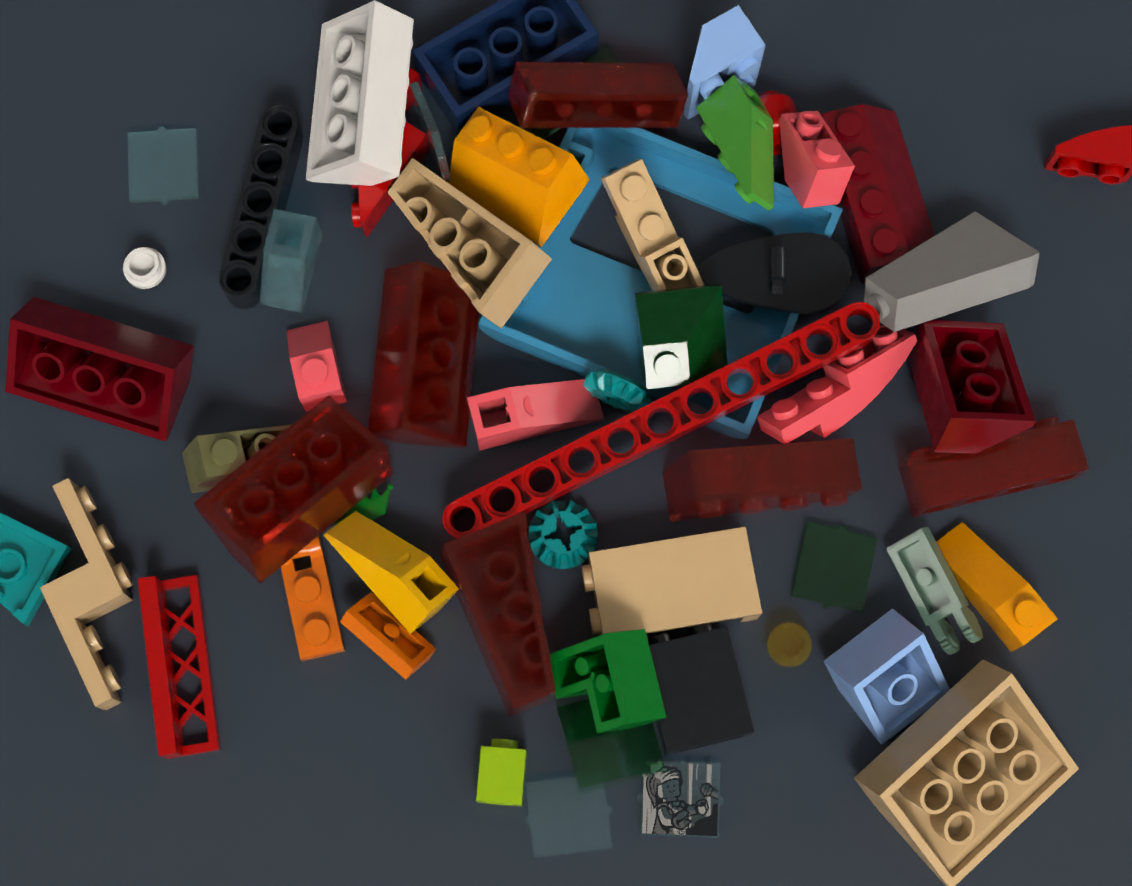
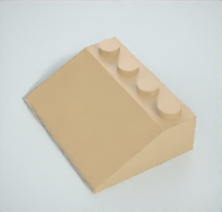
M982 660L855 776L854 779L878 811L945 886H956L1079 768L1013 674Z

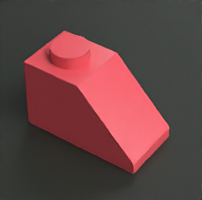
M324 321L286 330L289 358L297 394L305 412L347 402L329 322Z

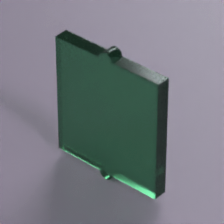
M807 522L791 597L821 603L824 609L834 606L862 613L877 538L848 532L845 526L835 529Z

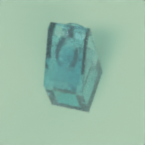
M274 209L263 252L261 305L303 312L322 237L316 217Z

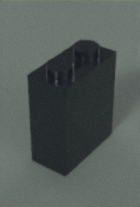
M707 623L690 628V636L673 639L672 633H665L647 638L667 717L656 721L664 756L750 736L755 732L728 627L716 629L715 623Z

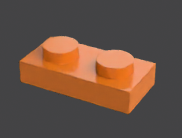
M372 592L348 609L340 621L405 680L423 666L436 651V648L416 630L410 634Z

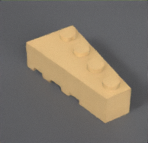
M413 158L388 191V194L410 223L427 241L432 252L449 270L458 286L472 300L471 303L477 311L502 329L552 258L528 238Z

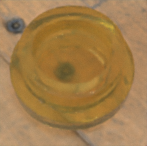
M795 623L778 625L772 630L767 640V650L774 662L783 667H796L802 664L809 657L812 649L810 635L802 626Z

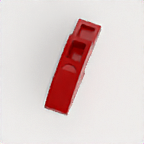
M1132 125L1096 130L1056 145L1045 161L1044 169L1057 171V174L1063 177L1073 178L1083 175L1098 178L1100 182L1105 184L1126 183L1132 176Z

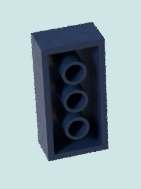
M499 0L412 52L416 72L420 74L421 81L458 135L478 107L497 115L597 56L599 33L576 0Z

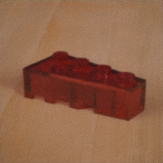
M853 438L688 451L663 471L670 522L736 513L754 514L774 508L791 511L807 507L808 504L818 502L822 503V507H835L848 503V497L862 489Z
M525 512L443 544L440 556L449 578L459 588L456 595L509 717L549 701L556 692L547 638L544 633L541 615L542 607L540 596L537 592L532 549L529 545Z

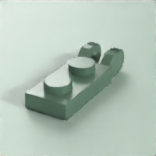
M929 527L921 528L887 547V551L925 625L930 626L945 653L952 655L960 650L958 637L955 635L953 627L944 619L952 614L968 641L975 643L983 638L975 614L967 607L969 603Z

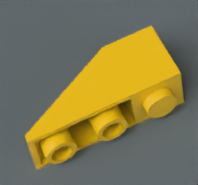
M357 511L323 535L410 634L438 613L459 590L430 555Z

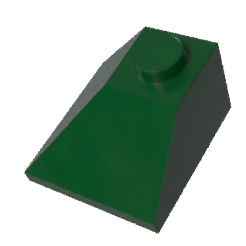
M721 284L634 293L641 375L646 389L688 385L728 365Z

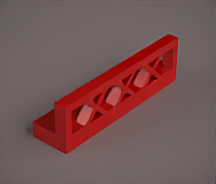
M192 575L168 580H160L157 576L137 578L158 756L172 759L219 751L221 748L199 576ZM189 587L191 604L179 618L167 609L165 591ZM192 614L194 628L186 623ZM169 617L176 621L175 625L172 627L171 630L169 625ZM182 627L193 633L196 638V647L186 661L173 653L172 640ZM197 657L200 672L191 666ZM174 660L182 665L176 674ZM188 670L201 679L202 686L201 692L191 705L179 697L177 691L178 682ZM202 701L204 702L205 715L197 710ZM179 703L187 709L182 717L180 715ZM195 714L206 723L208 742L184 746L182 728L190 717Z

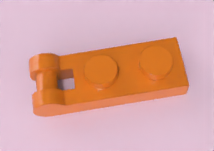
M319 532L305 534V539L290 542L289 539L276 541V552L282 571L300 660L303 662L344 652L345 646ZM310 556L312 567L297 571L294 559Z

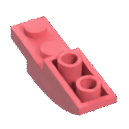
M880 325L869 344L824 366L825 377L811 381L806 388L787 399L777 401L772 405V408L758 415L757 419L761 431L785 445L809 430L823 438L827 437L861 412L891 381L917 342L916 335L905 329L893 332L885 325Z

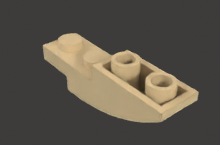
M637 159L601 177V181L617 213L615 216L617 223L652 290L659 291L705 286L684 239L677 236L643 160Z

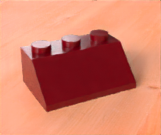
M930 320L920 324L916 333L917 342L910 352L908 360L934 452L977 454L1034 426L1036 420L1004 323Z

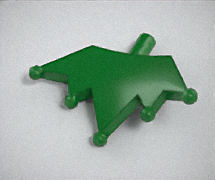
M388 484V489L382 495L377 491L376 487H373L371 489V498L358 490L357 485H353L352 490L354 494L351 509L342 503L340 505V509H342L341 517L330 518L326 516L324 518L325 522L331 521L338 524L355 511L374 521L387 513L390 490L393 489V485Z

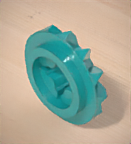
M599 369L598 371H589L583 383L584 387L593 397L602 400V403L612 405L615 409L620 408L626 412H634L651 402V397L645 392V388L640 383L612 370Z
M572 500L551 501L543 508L538 509L533 517L528 531L529 544L535 556L545 565L556 569L574 568L584 563L588 559L589 552L594 551L598 538L597 524L587 508L574 503ZM560 517L561 523L564 522L566 528H581L576 530V533L570 535V551L566 550L565 545H562L560 539H544L556 532V518Z

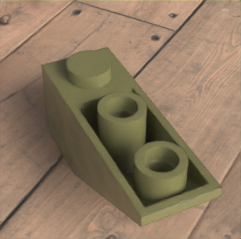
M319 421L197 435L182 452L191 493L234 488L329 462Z

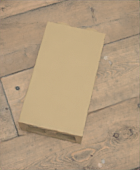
M746 527L589 552V565L581 566L585 592L594 591L596 608L589 609L593 635L645 629L646 633L737 618H740V622L757 620L762 614Z

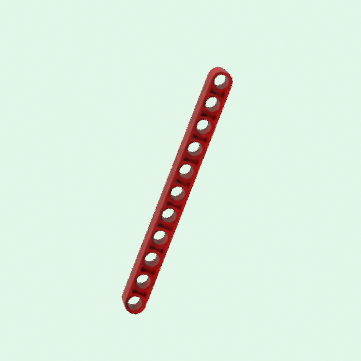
M865 302L852 303L454 500L447 505L443 512L442 521L444 528L450 535L456 538L472 540L866 346L873 340L879 329V314L873 306ZM854 315L865 317L869 322L870 331L864 335L851 333L846 324L847 319ZM816 334L823 335L830 341L831 349L826 354L816 355L808 349L807 339ZM775 354L787 356L791 361V370L782 375L772 373L767 366L768 358ZM737 373L747 375L753 385L750 391L742 395L731 392L727 385L728 379ZM699 392L709 395L713 401L712 408L704 414H696L688 407L690 397ZM658 412H666L671 415L674 420L671 430L663 434L651 431L648 425L652 415ZM626 431L634 438L632 448L622 454L612 451L610 448L612 436L617 432ZM582 450L591 452L594 456L592 468L585 473L573 471L571 467L573 455ZM540 470H550L555 478L553 487L544 493L536 492L532 486L534 475ZM502 489H511L515 496V504L507 512H498L493 504L495 494ZM471 508L475 513V524L469 531L460 532L455 526V516L461 509Z

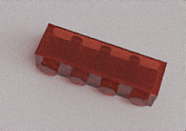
M516 62L508 93L509 101L521 128H677L688 97V92L672 63Z
M1057 417L1035 422L1033 429L1023 431L977 454L934 452L933 447L920 448L908 454L909 458L899 467L912 517L1077 479L1089 470L1074 419L1059 423Z

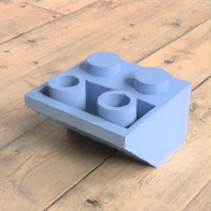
M739 5L702 26L689 77L683 112L687 120L699 114L696 107L720 86H723L733 75L751 88L756 84L766 45Z

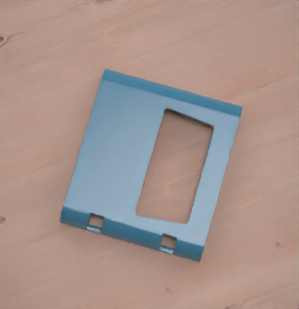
M578 104L559 148L573 154L590 181L542 248L539 247L552 260L502 329L483 315L478 325L486 335L500 343L585 378L589 371H598L599 369L612 370L626 375L645 388V392L651 397L650 403L686 386L646 389L643 382L634 293L653 291L642 271L573 244L570 240L603 185L601 177L637 159H642L654 186L772 233L773 236L811 232L826 235L831 239L843 209L834 205L802 208L791 189L777 182H774V207L770 211L755 201L749 204L735 189L734 184L738 182L735 175L731 174L721 164L719 159ZM723 305L727 363L731 364L791 334L799 314L779 312L756 306L753 307L751 313L746 314ZM775 354L768 358L767 366L772 373L775 374L783 354ZM742 373L732 375L727 381L730 391L740 395L750 391L753 386L751 379ZM696 393L688 400L689 409L696 414L707 413L713 406L711 397L705 393ZM765 396L704 427L729 437L738 439L748 438Z

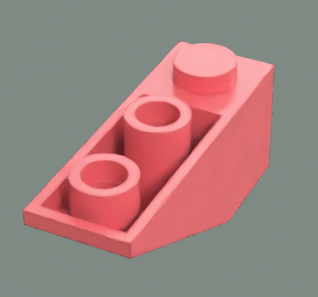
M585 379L507 387L467 397L479 451L604 420L599 398L593 397L583 385Z

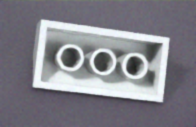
M374 0L322 24L306 180L318 183L373 186L399 177L402 165L403 131L406 123L405 109L407 89L409 87L410 55L413 46V18Z

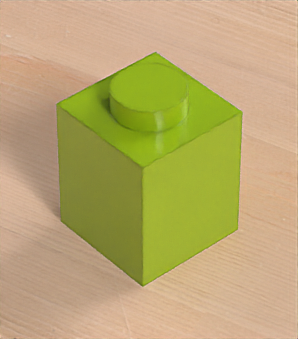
M492 739L491 747L481 746L476 795L477 803L522 807L527 751L526 749H518V741Z

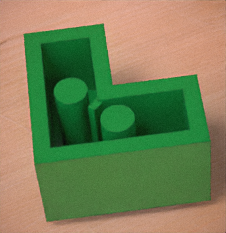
M645 629L606 633L546 655L556 699L588 695L597 734L635 728L667 718Z

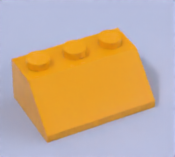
M480 107L476 109L454 139L448 183L541 248L590 181L573 154Z

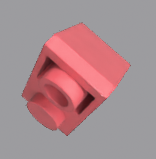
M818 110L781 114L779 125L784 177L801 207L811 208L839 204L855 165Z

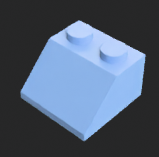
M893 608L823 661L840 693L882 745L932 707L950 690L924 633Z

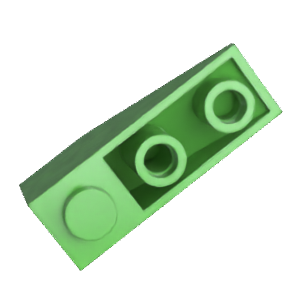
M733 75L723 86H720L696 107L704 121L701 129L713 144L718 145L721 151L717 155L718 159L738 180L734 186L739 195L747 203L751 204L755 201L770 211L774 207L773 119L757 92Z

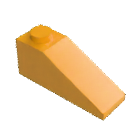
M963 522L936 541L963 594L1010 652L1027 644L1058 619L1032 586Z

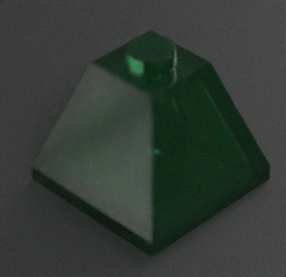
M589 699L556 707L579 795L666 771L652 722L635 728L597 734Z

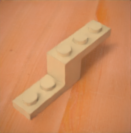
M67 478L53 485V488L89 563L41 586L40 589L95 707L108 710L122 703L117 693V690L122 688V684L114 668L110 664L105 666L98 651L104 649L97 631L92 625L86 627L85 624L133 601L128 590L129 587L133 586V581L125 565L122 562L116 564L112 557L110 549L114 548L115 544L104 524L98 526L91 513L97 509L91 493L86 486L80 488Z

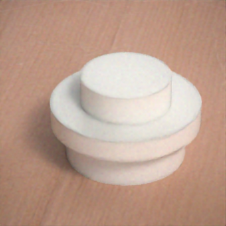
M141 247L134 249L127 255L123 263V272L128 282L134 287L149 289L155 287L163 280L166 274V262L157 250L150 247Z

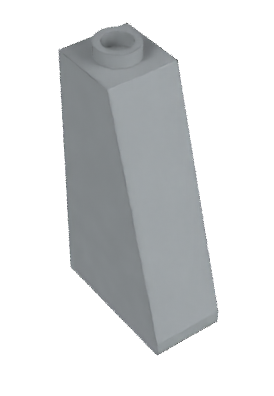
M975 211L866 277L864 302L876 309L880 317V323L896 332L1030 288L1035 283L1040 252Z

